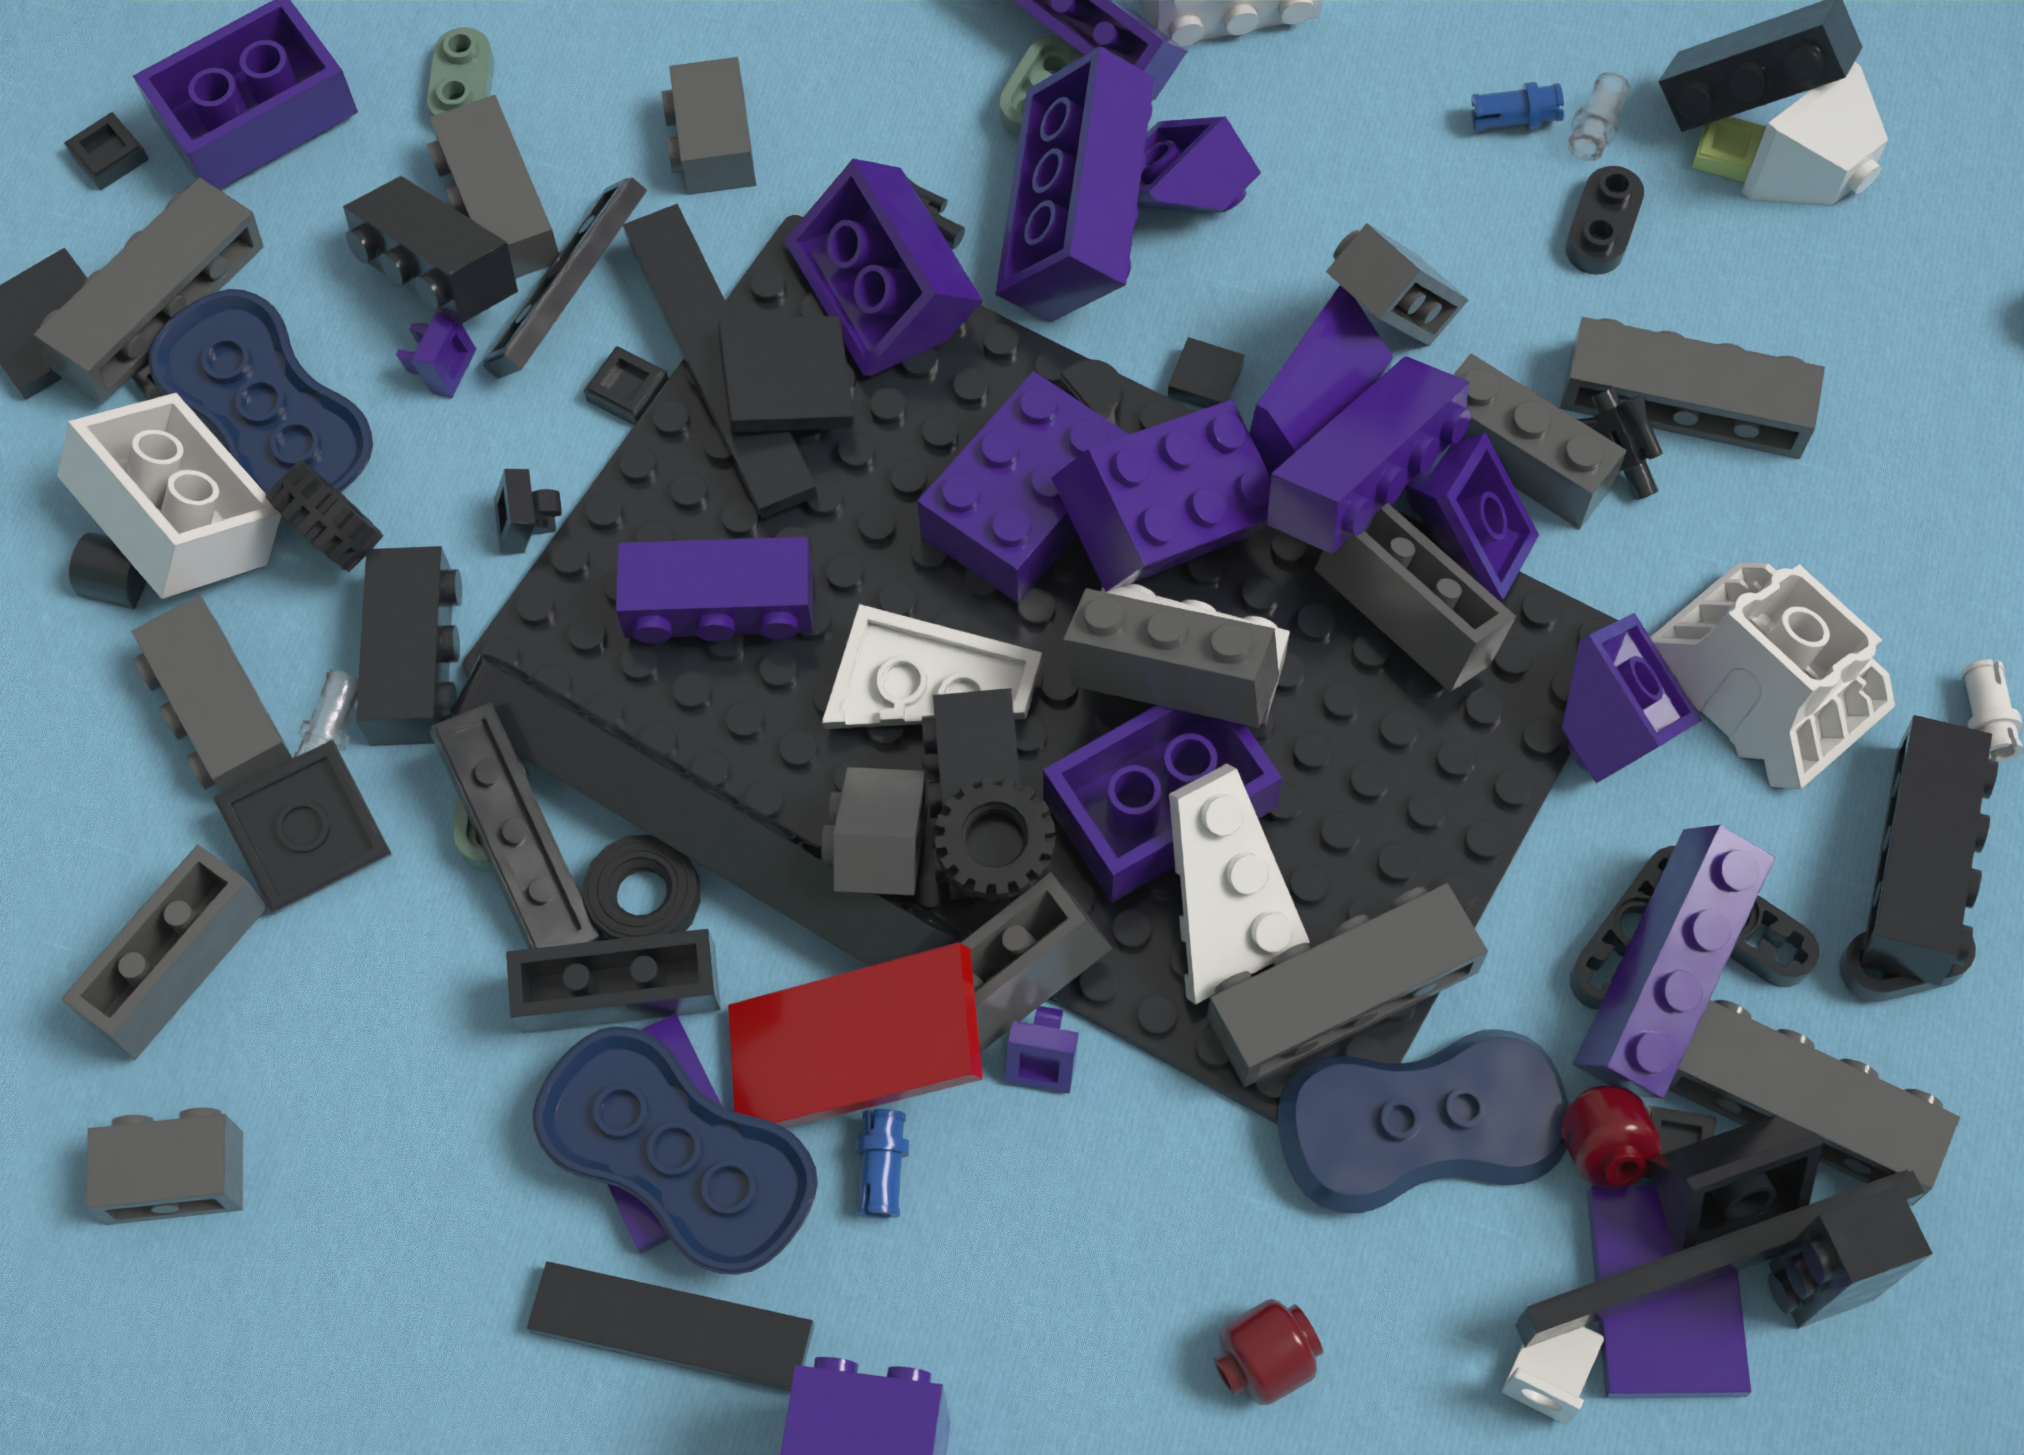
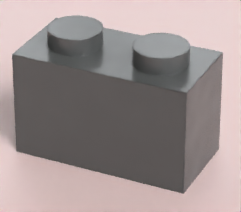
M738 57L669 66L672 90L661 91L666 125H677L678 137L667 138L672 173L683 172L688 195L757 186Z
M847 767L842 792H831L829 825H824L822 835V865H833L835 892L915 894L925 830L926 771Z
M206 1107L183 1110L179 1113V1119L154 1121L149 1116L124 1115L112 1119L111 1126L88 1128L86 1209L106 1225L243 1210V1131L226 1114H221L220 1110Z

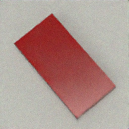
M959 942L728 1005L734 1112L765 1119L784 1128L983 1080L971 949Z

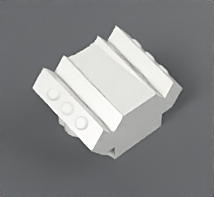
M1738 562L1650 637L1673 675L1676 676L1678 683L1692 705L1729 737V740L1736 747L1737 757L1764 759L1770 787L1802 789L1896 706L1890 675L1872 658L1875 655L1876 647L1881 643L1882 639L1800 564L1793 569L1775 570L1769 563Z

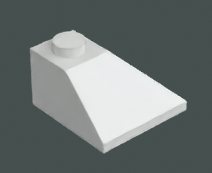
M1854 62L1846 78L1810 90L1768 122L1741 191L1749 200L1833 205L1851 190L1856 194L1863 192L1877 178L1882 170L1878 161L1888 142V137L1862 68L1858 63Z

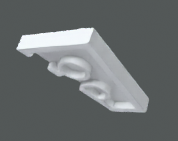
M859 604L822 724L825 729L922 724V716L934 715L933 695L1011 688L1014 719H1026L1043 663L1042 652Z
M1225 764L1169 794L1175 871L1180 875L1184 914L1179 916L1181 940L1186 943L1189 973L1184 975L1186 998L1195 1005L1214 995L1215 988L1229 977L1245 971L1253 974L1272 964L1281 953L1301 943H1310L1238 770L1229 764Z

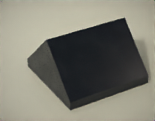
M1772 1115L1648 1159L1671 1241L1676 1252L1809 1205L1823 1146L1816 1132Z

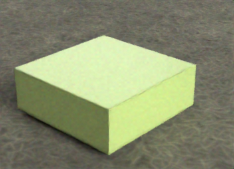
M1731 116L1705 124L1692 168L1745 183L1766 126Z

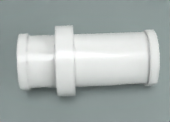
M1992 659L1979 660L1967 665L1962 670V679L1966 685L1972 717L1968 720V728L1992 733L1989 760L1998 761V763L2006 762L2018 757L2023 752V745L2018 736V733L2023 728L2021 714L2018 710L2012 708L2004 675V664L2001 661H1996L1993 664Z

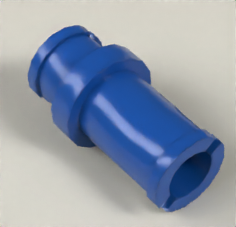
M1537 82L1524 83L1520 90L1482 95L1472 94L1471 105L1472 107L1475 106V109H1472L1475 132L1524 124L1528 130L1539 129L1541 122H1559L1564 119V110L1559 108V106H1564L1560 83L1538 87Z
M889 1109L865 1110L862 1112V1119L864 1120L863 1136L857 1137L855 1142V1153L861 1155L858 1206H856V1214L870 1218H888L889 1214V1217L897 1218L900 1217L902 1158L909 1156V1140L903 1138L906 1113Z

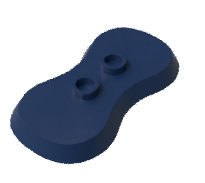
M227 289L204 296L192 302L169 319L151 342L148 355L149 369L158 389L164 395L177 393L196 415L211 425L222 439L227 451L265 494L299 460L312 467L340 492L353 483L365 469L371 458L373 448L372 431L365 415L349 399L315 381L304 370L295 357L286 325L281 315L271 303L259 295L245 290Z
M609 1027L599 1029L584 1037L562 1056L548 1074L536 1097L532 1113L533 1129L540 1146L547 1156L556 1165L572 1174L620 1187L637 1197L652 1210L676 1248L692 1263L703 1269L719 1274L738 1275L753 1272L764 1266L790 1243L805 1222L815 1200L818 1186L816 1166L803 1143L791 1131L776 1123L730 1111L709 1099L694 1085L674 1053L658 1038L647 1032L628 1027Z
M1490 1029L1464 1036L1442 1051L1428 1058L1413 1062L1390 1064L1351 1056H1332L1315 1060L1302 1067L1290 1077L1281 1091L1278 1105V1131L1287 1167L1295 1183L1306 1197L1317 1205L1332 1211L1364 1213L1390 1203L1419 1184L1441 1178L1462 1177L1505 1185L1524 1184L1538 1179L1551 1171L1561 1161L1567 1150L1561 1134L1562 1117L1569 1105L1560 1075L1551 1058L1540 1045L1529 1037L1513 1031Z

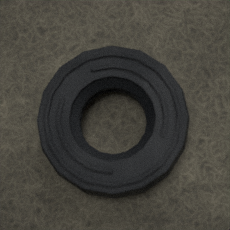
M649 834L626 836L606 846L591 862L583 882L584 906L593 926L606 940L683 932L693 924L701 902L700 880L689 857ZM641 871L657 874L665 881L667 888L664 902L657 910L649 914L635 915L626 912L620 907L617 901V892L620 884L627 876Z

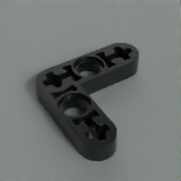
M1675 846L1659 849L1649 859L1580 953L1570 973V987L1574 996L1583 1005L1594 1010L1599 1009L1610 983H1606L1601 989L1594 987L1590 983L1593 976L1591 970L1598 971L1601 969L1613 950L1618 955L1624 956L1631 940L1623 933L1620 927V919L1632 912L1644 914ZM1758 895L1746 920V927L1742 929L1730 958L1774 986L1791 987L1801 983L1815 967L1819 958V944L1809 929ZM1761 922L1768 929L1753 948L1746 942L1751 939ZM1787 942L1792 944L1797 950L1793 956L1794 960L1783 966L1774 958L1778 952L1777 948L1782 947ZM1619 965L1617 966L1616 970L1614 971V973H1613V975H1612V977H1611V981H1612V979H1613V977H1614V975H1615V973H1616V971H1617Z

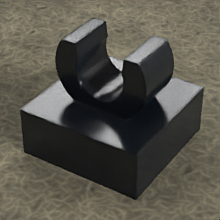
M504 469L494 498L500 553H525L532 533L545 534L555 532V517L562 514L560 492L553 489H541L532 492L529 469Z

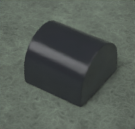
M1090 359L1079 361L1061 372L1060 389L1119 427L1122 407V380L1115 368L1106 362Z
M92 532L84 534L77 542L69 565L70 585L75 593L81 597L135 610L147 581L108 536Z

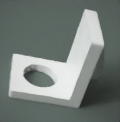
M1582 1327L1527 1348L1522 1343L1501 1393L1566 1425L1582 1407L1584 1400L1579 1398L1604 1341V1337L1586 1327Z

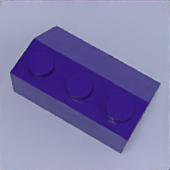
M853 158L784 240L828 316H840L843 341L863 375L872 376L946 342L983 302L900 167Z
M1340 285L1256 404L1249 434L1270 477L1273 471L1390 370L1393 360L1392 354L1356 298Z

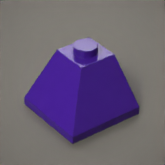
M1226 116L1158 121L1147 132L1144 151L1146 162L1141 174L1137 207L1180 211L1226 212L1237 206L1247 194L1245 189L1261 174V171Z
M1482 433L1460 440L1457 444L1451 443L1436 457L1432 467L1426 473H1419L1404 488L1410 508L1420 516L1431 537L1455 563L1497 600L1502 601L1539 537V533L1487 434Z
M1635 613L1579 641L1562 729L1569 739L1568 747L1574 761L1581 769L1591 774L1596 784L1702 721Z

